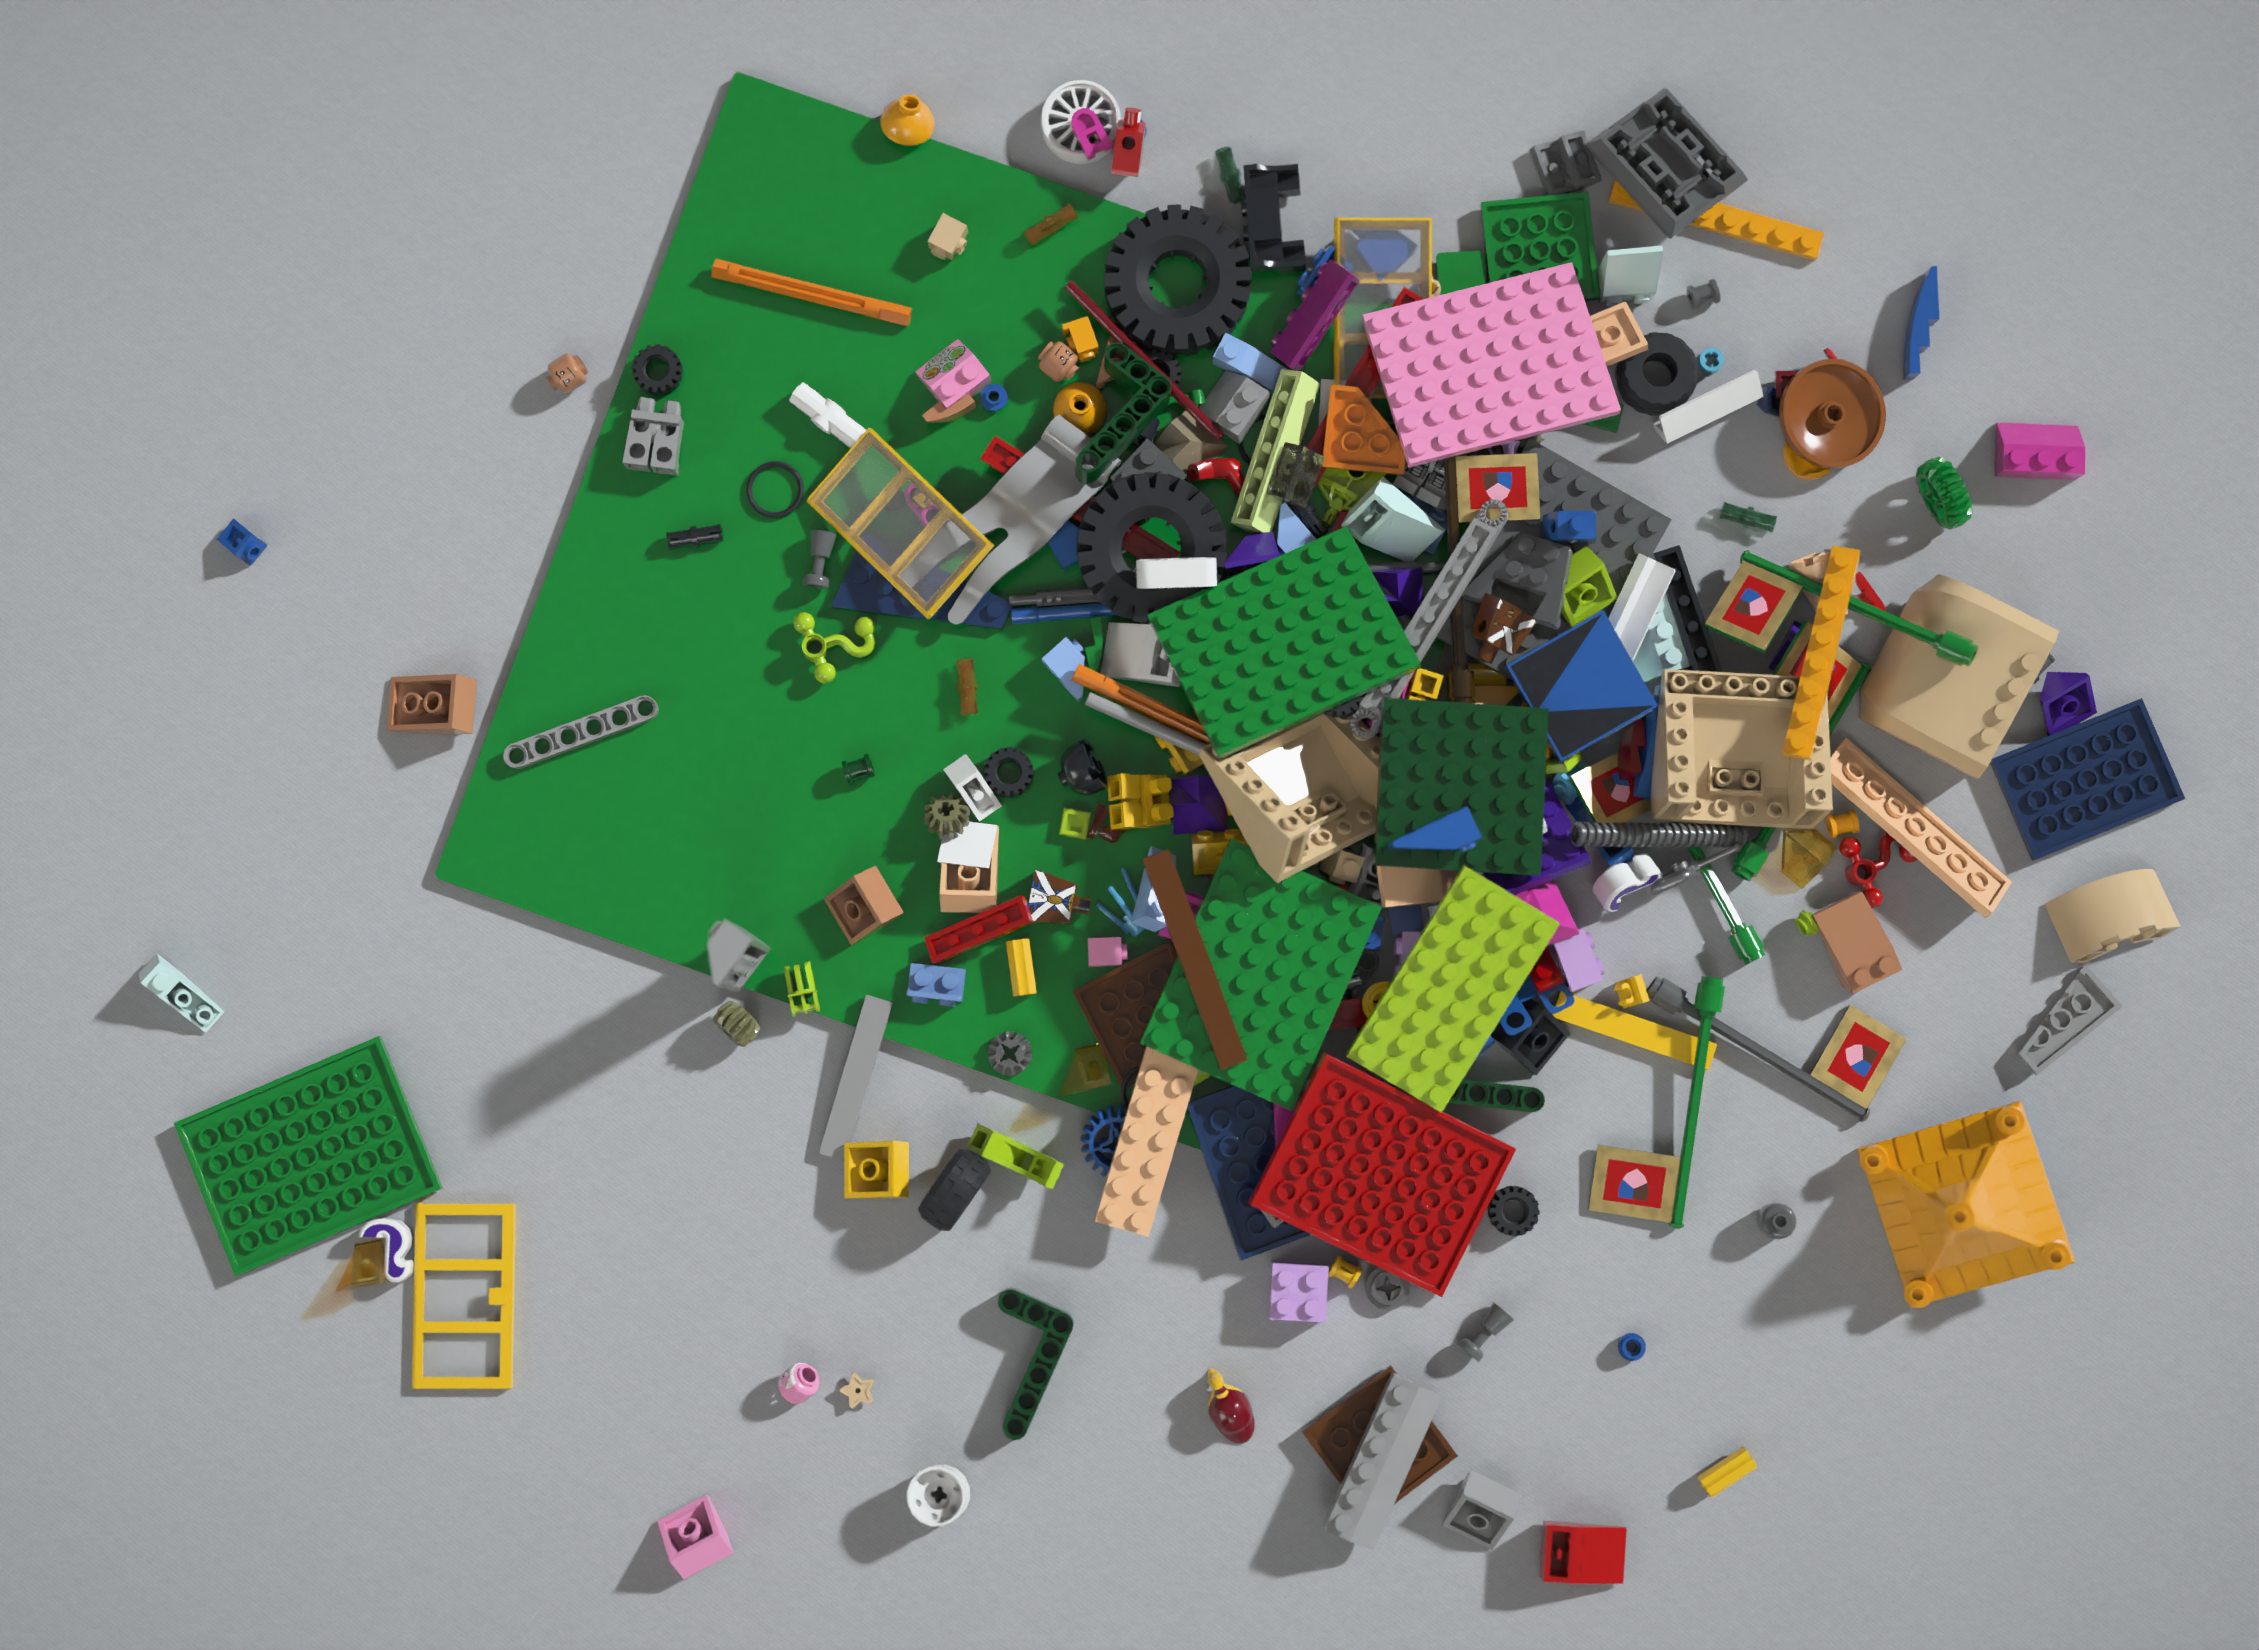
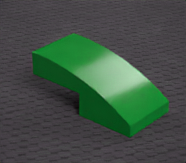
M1101 617L1090 619L1095 646L1085 648L1088 667L1096 672L1099 670L1103 651Z

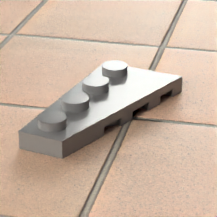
M2085 964L2020 1050L2018 1056L2033 1074L2037 1076L2123 1006Z

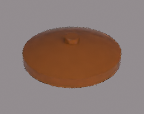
M1825 359L1802 368L1791 378L1781 397L1779 418L1787 443L1799 457L1821 468L1836 469L1847 467L1863 460L1875 449L1885 428L1886 408L1883 395L1877 383L1864 369L1845 360Z

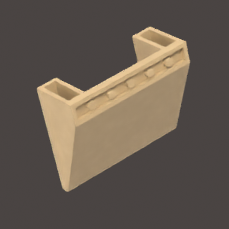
M1664 669L1661 674L1650 794L1651 821L1813 829L1833 810L1828 696H1826L1812 758L1809 761L1783 756L1782 753L1801 676Z
M1323 713L1318 714L1221 759L1218 758L1211 743L1200 750L1199 756L1255 858L1276 883L1376 831L1380 738L1377 735L1370 739L1358 738L1351 729L1350 721L1354 713L1343 718H1332ZM1362 720L1359 721L1358 729L1360 731L1370 730Z

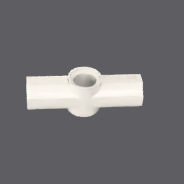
M804 382L794 390L789 399L790 403L809 416L817 427L829 435L833 434L849 448H852L866 431L865 428L847 416L846 412L838 404L829 398H823Z

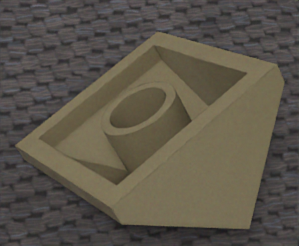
M1187 411L1170 422L1154 443L1158 449L1187 475V482L1190 484L1194 482L1189 480L1187 468L1190 464L1218 458L1228 447L1222 439L1216 441Z

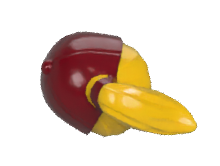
M1210 1368L1207 1374V1382L1213 1389L1208 1403V1413L1211 1421L1222 1435L1231 1442L1246 1443L1252 1437L1255 1428L1250 1402L1240 1389L1224 1384L1223 1376Z

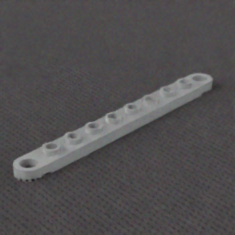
M1490 499V501H1486L1482 505L1404 631L1420 662L1507 522L1508 510L1501 500ZM1491 508H1499L1501 510V516L1497 520L1492 521L1486 517L1487 512ZM1414 672L1366 693L1350 721L1351 729L1358 738L1370 739L1378 733L1381 728L1382 698H1399ZM1363 718H1369L1373 723L1370 730L1360 731L1358 729L1359 721Z

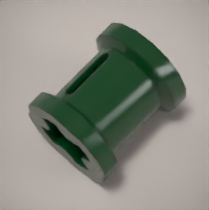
M865 754L863 758L851 762L842 761L844 774L849 785L853 784L854 780L863 777H875L869 754Z

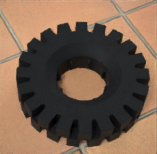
M1181 204L1168 205L1167 210L1160 211L1159 207L1148 210L1142 219H1139L1137 216L1130 221L1124 233L1119 232L1113 241L1112 250L1108 252L1105 263L1104 284L1107 306L1110 307L1111 316L1116 325H1120L1123 328V332L1132 341L1137 340L1141 343V348L1150 352L1152 349L1166 351L1165 353H1171L1176 357V353H1185V356L1199 354V350L1203 348L1210 350L1219 345L1220 339L1223 338L1225 333L1230 335L1236 329L1237 322L1242 320L1247 309L1252 276L1246 248L1244 245L1241 246L1239 236L1232 227L1227 229L1223 225L1224 220L1214 213L1211 216L1203 214L1204 209L1190 206V210L1181 209ZM1174 256H1182L1191 259V263L1196 262L1204 272L1202 278L1207 280V287L1203 295H1198L1199 300L1188 307L1182 305L1181 308H1171L1165 306V302L1162 301L1160 303L1151 293L1153 286L1152 284L1148 285V279L1151 271H1156L1157 264L1168 257L1174 259Z
M1158 472L1132 474L1104 488L1093 499L1084 517H1082L1077 539L1078 564L1088 588L1096 599L1113 613L1123 618L1126 617L1143 623L1149 622L1148 614L1211 586L1137 588L1136 568L1134 567L1131 570L1127 566L1122 556V553H1126V551L1121 550L1123 537L1126 531L1131 532L1128 528L1132 524L1144 518L1148 522L1150 517L1167 521L1166 526L1169 527L1171 524L1176 529L1180 541H1177V545H1181L1179 558L1216 557L1217 584L1221 578L1222 568L1225 567L1227 555V541L1222 520L1210 500L1199 489L1185 480Z

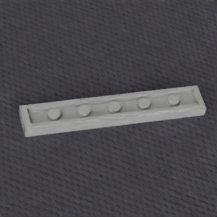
M866 995L819 1154L844 1161V1143L852 1142L893 1002L871 995Z

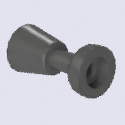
M822 530L810 531L811 556L814 557L812 574L803 576L802 585L816 589H829L830 582L827 577L823 576L825 559L830 558L837 534Z
M1493 1302L1481 1322L1482 1329L1471 1341L1463 1338L1458 1345L1477 1362H1480L1484 1355L1480 1347L1491 1334L1496 1336L1514 1319Z

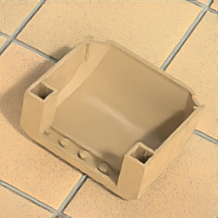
M1937 574L1933 579L1912 592L1899 617L1937 634H1945L1949 630L1972 640L1973 644L1978 646L1973 662L1969 667L1964 664L1962 666L1936 656L1937 650L1933 648V645L1892 629L1860 689L1861 709L1859 719L1952 768L1979 779L1990 764L2050 654L2059 631L1974 587L1953 578Z

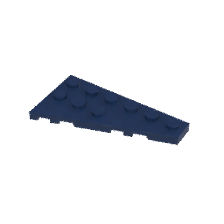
M866 534L863 540L890 567L904 553V551L869 534ZM857 552L831 604V608L951 623L948 620V613L966 586L967 581L964 580L930 619H927ZM936 567L913 589L928 603L952 574ZM987 592L962 624L1002 630L1013 605Z

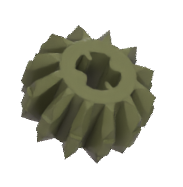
M941 792L940 799L931 797L930 805H925L924 824L928 826L931 834L937 833L940 839L945 834H948L949 838L953 839L955 832L962 835L964 832L963 827H968L970 823L969 807L965 806L963 797L956 799V795L953 792L949 797H945Z
M728 1001L725 1005H722L714 1015L713 1020L717 1028L736 1045L741 1047L751 1043L760 1032V1026L756 1019L734 1001Z

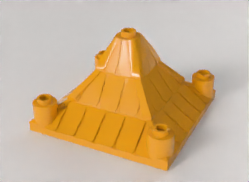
M2021 1100L1858 1148L1860 1165L1866 1172L1905 1289L1904 1298L1910 1305V1308H1923L1930 1302L2049 1269L2061 1270L2067 1265L2075 1263Z

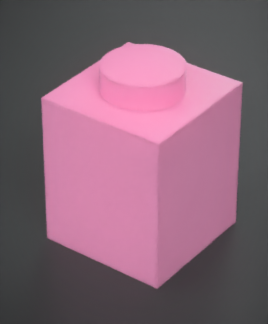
M1121 937L1088 938L1089 967L1122 966V960H1127V943H1121Z

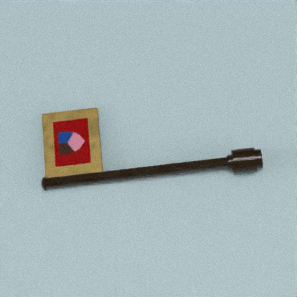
M1537 453L1478 456L1457 455L1444 459L1449 558L1460 541L1459 523H1471L1486 501H1490V499L1501 500L1508 510L1507 521L1540 520ZM1491 508L1487 512L1486 517L1494 521L1501 516L1502 512L1499 508ZM1461 595L1451 612L1454 666H1452L1451 672H1446L1447 696L1451 702L1473 703V697H1475L1474 671H1468V665H1466L1463 598Z

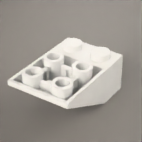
M1109 622L1101 668L1102 675L1115 679L1180 687V681L1151 624Z

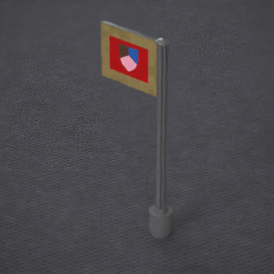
M1656 976L1647 989L1652 1003L1672 1015L1676 1011L1679 1013L1682 1011L1700 1022L1701 1015H1699V1009H1694V1005L1685 997L1686 990L1666 978L1660 979ZM1848 1005L1813 1069L1808 1074L1717 1018H1712L1711 1029L1856 1116L1860 1122L1868 1119L1870 1115L1868 1107L1907 1038L1854 1006Z

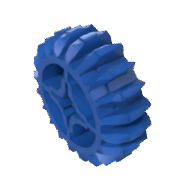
M1122 1104L1118 1106L1117 1112H1114L1112 1105H1108L1107 1114L1102 1109H1098V1118L1092 1115L1089 1117L1088 1120L1091 1125H1084L1083 1130L1087 1134L1081 1135L1080 1141L1088 1143L1081 1147V1152H1090L1085 1157V1161L1091 1162L1094 1160L1095 1163L1092 1169L1095 1171L1102 1167L1101 1175L1104 1177L1110 1169L1112 1160L1103 1156L1099 1150L1111 1152L1114 1155L1116 1143L1112 1144L1115 1134L1116 1137H1119L1121 1132L1119 1122L1123 1123L1126 1115L1123 1112L1124 1106ZM1109 1123L1110 1135L1096 1142L1097 1131Z

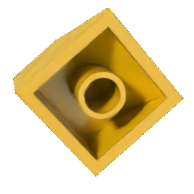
M873 1141L844 1143V1198H909V1142Z

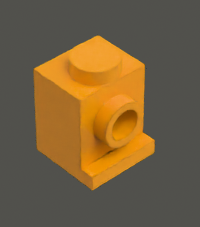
M1088 316L1062 325L1064 336L1070 334V337L1066 338L1068 347L1076 352L1080 362L1091 360L1095 357L1096 353H1099V346Z

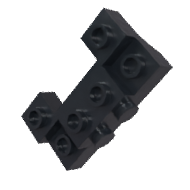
M1298 164L1279 166L1243 165L1246 200L1241 201L1242 217H1247L1248 225L1243 226L1244 242H1249L1252 272L1279 270V273L1283 274L1305 271L1304 240L1283 242L1279 199L1282 197L1301 196Z

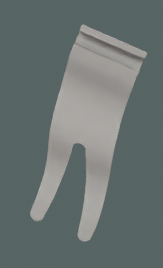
M1057 415L1050 422L1042 434L1041 440L1010 468L993 489L980 502L962 514L983 535L998 528H1003L1007 531L1008 537L983 560L967 582L948 613V620L952 624H962L983 596L999 579L1044 547L1062 526L1103 487L1112 470L1120 465L1121 460L1117 458L1095 482L1091 484L1079 482L1075 476L1076 457L1092 439L1061 415ZM1100 447V449L1108 451L1104 447ZM1085 464L1082 466L1084 469L1094 468L1089 464ZM952 521L949 522L901 575V578L912 588L916 587L941 562L961 547L972 542V540Z

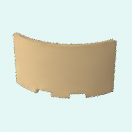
M2138 869L2111 875L2075 888L2046 903V909L2071 963H2087L2096 957L2118 949L2117 943L2130 939L2133 944L2146 940L2160 939L2181 927L2153 869Z

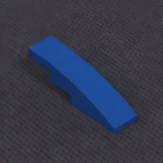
M1931 266L1925 272L1914 298L1906 330L1903 354V379H1915L1920 374V352H1924L1930 347L1929 326H1933L1940 319L1937 266Z
M1660 685L1655 686L1654 700L1658 706ZM1658 707L1653 709L1652 713L1647 714L1645 738L1647 745L1638 750L1642 772L1635 776L1633 796L1650 800Z

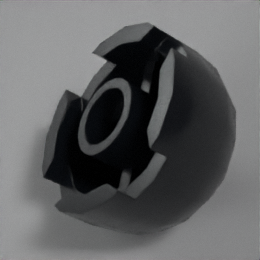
M1085 738L1068 747L1062 754L1060 760L1061 771L1058 772V776L1064 787L1069 785L1072 791L1080 795H1092L1107 789L1105 785L1107 784V776L1101 761H1097L1094 755L1089 752L1094 748Z

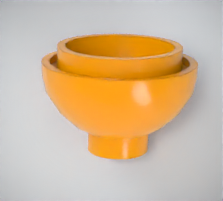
M908 94L892 101L885 107L881 115L880 125L883 133L890 140L902 145H918L927 141L933 134L934 117L930 109L917 96Z
M1084 382L1072 383L1064 387L1056 396L1053 405L1054 418L1057 415H1061L1088 436L1098 431L1104 424L1107 417V402L1102 392L1095 386ZM1076 402H1084L1085 408L1077 410L1075 408Z

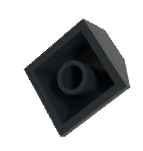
M1530 998L1522 1003L1532 1019V1025L1529 1028L1515 1035H1508L1501 1023H1499L1490 1036L1531 1073L1537 1075L1571 1033L1546 1007ZM1513 1012L1508 1015L1506 1022L1511 1028H1519L1524 1023V1016L1521 1013Z

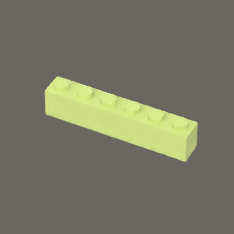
M1281 369L1231 520V523L1251 534L1271 532L1273 530L1320 387L1319 382L1302 371Z

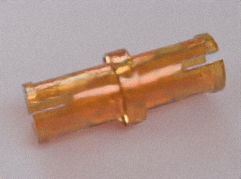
M1068 203L1052 215L1046 214L1043 216L1044 219L1023 232L1033 246L1048 235L1057 234L1058 229L1077 219L1078 216L1072 205Z
M974 659L956 660L959 682L956 685V690L960 694L961 715L978 714L976 700L978 683L975 682Z

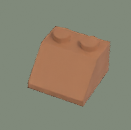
M876 866L853 876L824 898L851 946L886 926L904 913Z

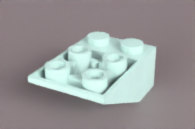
M1384 477L1349 510L1341 524L1342 527L1347 526L1351 534L1362 544L1402 561H1414L1445 530Z

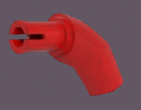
M1234 458L1207 459L1190 464L1187 468L1190 481L1226 479L1238 498L1245 480L1240 471L1241 463Z

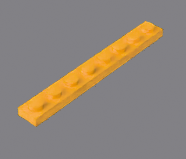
M1614 180L1608 203L1644 212L1617 181ZM1721 203L1716 204L1690 224L1693 227L1814 261L1818 258L1824 232Z
M1832 545L1783 747V756L1811 761L1857 571L1860 550Z

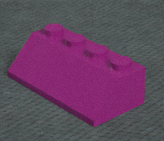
M1330 260L1329 263L1324 262L1316 274L1319 277L1313 287L1309 285L1301 296L1303 303L1298 310L1294 308L1286 319L1288 326L1283 333L1279 331L1271 342L1273 346L1271 353L1293 370L1301 371L1361 280V278L1333 260Z

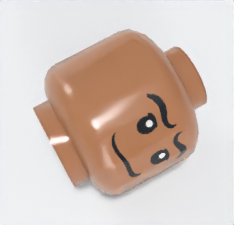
M1061 341L1055 344L1050 342L1038 356L1040 360L1039 368L1056 382L1064 378L1070 380L1079 369L1075 365L1078 361V355Z
M566 353L549 363L548 371L550 375L546 378L555 391L560 389L563 393L568 394L585 384L587 380L586 374L589 372L577 354L573 356L570 353Z

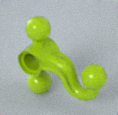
M799 613L793 621L796 631L803 633V654L807 660L815 662L814 675L820 683H830L836 675L834 666L825 660L827 648L840 645L850 655L860 658L870 654L875 647L874 633L876 631V624L870 617L859 618L854 626L856 634L865 640L864 645L861 647L856 646L844 635L835 634L823 638L819 634H814L815 620L809 613ZM811 642H818L822 645V650L817 654H811L807 651V646Z

